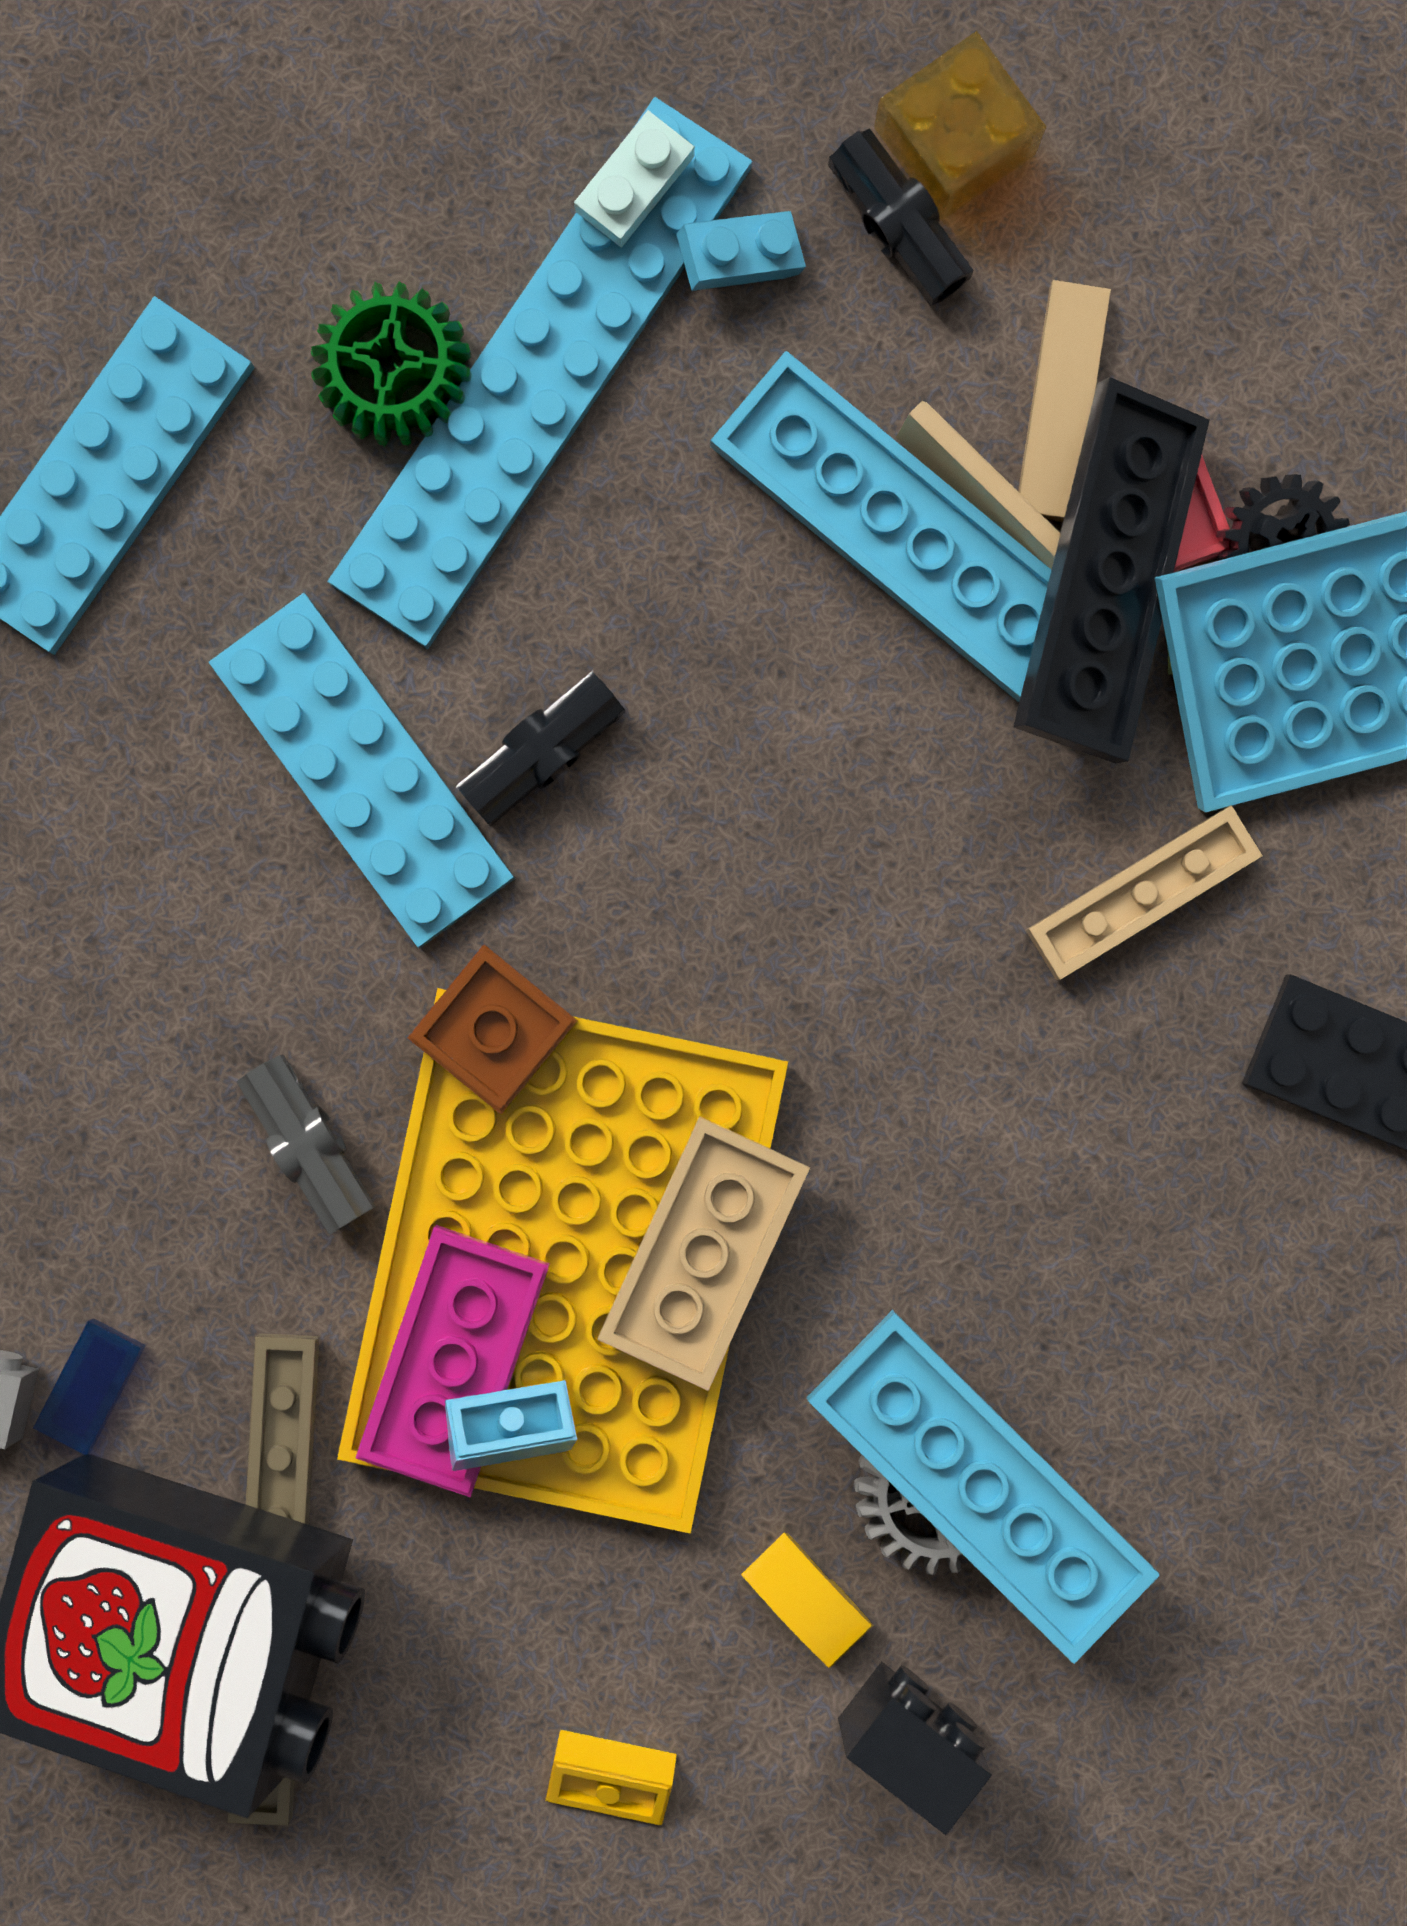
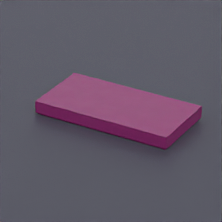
M438 1225L434 1227L359 1445L356 1459L471 1497L481 1467L458 1471L452 1470L445 1401L508 1390L550 1263Z

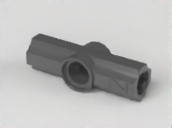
M278 1055L262 1063L236 1081L269 1135L266 1138V1142L275 1162L291 1182L299 1184L311 1208L322 1222V1226L325 1227L329 1235L376 1207L344 1155L347 1149L342 1137L340 1136L335 1139L326 1124L330 1120L328 1114L320 1106L315 1107L303 1084L296 1076L290 1062L287 1061L284 1055Z

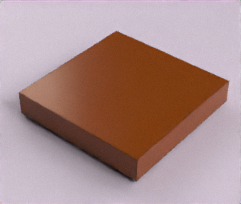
M483 945L407 1038L498 1113L503 1114L578 1020L488 946Z

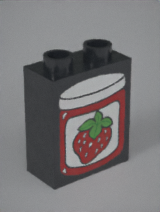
M88 1453L33 1480L0 1600V1733L248 1819L284 1778L306 1784L313 1775L324 1751L332 1724L333 1709L310 1701L320 1660L324 1659L336 1664L342 1661L352 1643L362 1615L365 1590L342 1582L353 1539Z

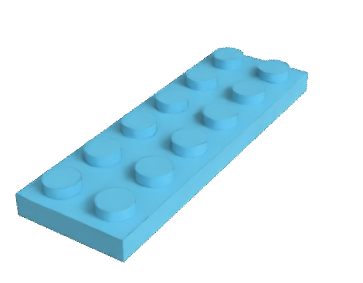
M154 296L0 516L1 620L53 655L57 653L255 367L250 360Z
M302 593L209 661L214 671L418 948L423 947L515 879L305 593Z
M893 1310L807 1397L808 1402L1073 1664L1160 1576L1157 1570Z

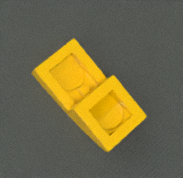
M783 1533L741 1574L777 1616L828 1668H832L874 1626L833 1579H829L788 1533Z

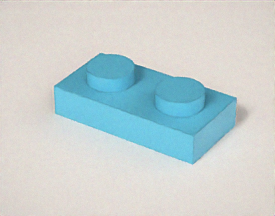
M791 211L683 224L676 234L691 291L784 279L799 275L806 267Z

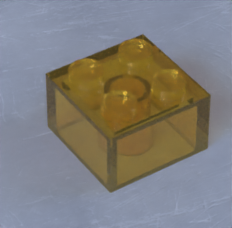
M978 31L969 35L881 97L874 124L875 130L909 177L916 178L927 189L936 204L941 221L1035 156L1047 127Z

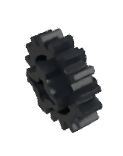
M1298 474L1285 475L1282 483H1280L1276 476L1261 478L1260 482L1261 493L1254 487L1243 488L1239 493L1245 505L1242 508H1225V515L1234 522L1231 529L1217 531V538L1229 541V550L1222 552L1217 558L1219 561L1249 553L1248 540L1252 552L1283 544L1277 538L1280 530H1285L1283 538L1287 542H1292L1345 528L1350 525L1349 518L1333 517L1331 512L1337 508L1341 500L1338 496L1320 499L1319 497L1324 485L1320 481H1308L1302 487V478ZM1283 499L1289 500L1287 505H1281L1276 515L1272 516L1261 513L1264 508L1274 502Z

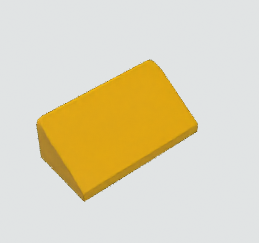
M560 1730L545 1801L662 1825L672 1789L677 1755Z

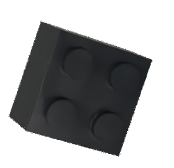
M881 1661L838 1718L846 1758L940 1832L947 1835L992 1776L983 1754L985 1745L973 1733L977 1725L965 1712L950 1702L942 1709L926 1696L929 1687L915 1673L903 1665L895 1672Z

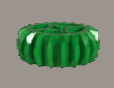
M400 281L394 287L392 296H386L382 285L374 282L371 290L373 298L364 301L358 291L352 290L350 300L354 307L346 311L342 306L332 304L331 313L337 322L336 326L318 323L317 331L326 344L311 346V355L314 361L321 364L312 370L311 375L317 386L324 387L318 395L325 408L335 407L332 416L339 426L353 422L352 431L355 437L359 439L365 438L374 426L375 439L379 445L383 446L389 442L391 430H396L402 445L409 446L412 440L409 428L418 425L421 433L425 437H429L433 434V429L428 419L433 415L444 423H448L451 413L444 402H449V400L458 404L464 402V392L457 385L471 380L470 368L462 364L472 357L471 350L467 343L459 342L464 335L463 327L459 321H448L450 311L444 302L430 307L431 297L429 292L423 288L409 300L408 289ZM383 325L375 339L369 342H357L369 330ZM407 325L422 330L438 346V359L425 357L423 351L415 350L408 346ZM396 349L402 361V366L398 367L395 365L396 370L388 372L386 377L380 363L383 360L388 363L387 357L395 355ZM346 368L357 370L360 376L374 379V390L378 396L377 404L361 399L348 388ZM413 385H428L418 396L400 404L401 396L407 388Z

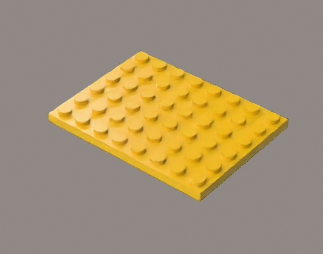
M437 988L434 1004L446 991L445 989ZM575 1017L578 1022L503 1114H500L424 1052L337 1460L388 1470L361 1461L355 1457L432 1231L438 1225L550 1263L508 1390L566 1380L577 1441L569 1451L481 1466L474 1488L691 1534L729 1347L707 1391L597 1339L699 1116L771 1148L789 1061Z

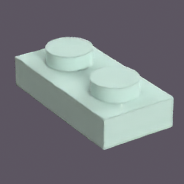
M647 110L574 201L575 212L622 248L695 157V146Z

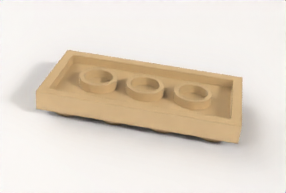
M699 1116L597 1340L708 1391L810 1167Z

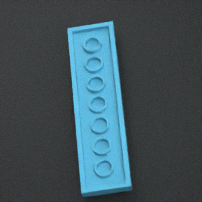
M785 351L710 440V447L1019 702L1051 569L788 351Z

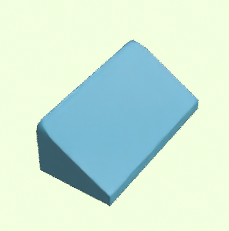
M566 1380L445 1401L450 1460L453 1471L571 1450L577 1441Z

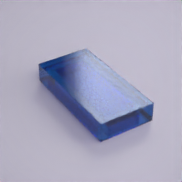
M94 1318L89 1320L33 1429L84 1455L89 1454L97 1442L146 1345Z

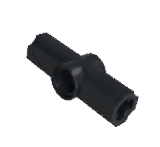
M870 128L861 132L857 131L843 141L840 147L829 157L828 166L843 185L845 191L862 211L861 219L867 233L870 235L872 232H875L885 246L881 252L886 257L891 258L894 256L930 306L942 302L960 289L972 277L974 270L939 224L940 216L933 198L916 178L910 177L907 179Z
M591 671L547 710L539 709L514 727L503 739V747L489 759L482 762L470 775L463 778V781L456 787L491 827L537 787L543 789L554 781L551 775L565 763L570 768L581 755L579 751L592 740L599 737L605 729L618 721L626 711L603 681Z

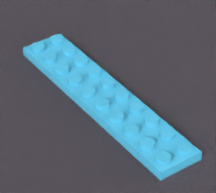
M656 97L652 99L640 119L649 110L695 146V157L622 248L578 213L574 215L470 369L472 374L471 380L461 382L459 388L465 395L464 402L458 404L449 400L446 405L451 413L448 423H444L437 418L432 425L433 434L429 437H424L328 580L331 586L426 649H429L684 270L685 265L676 235L686 223L717 220L752 169L751 159Z

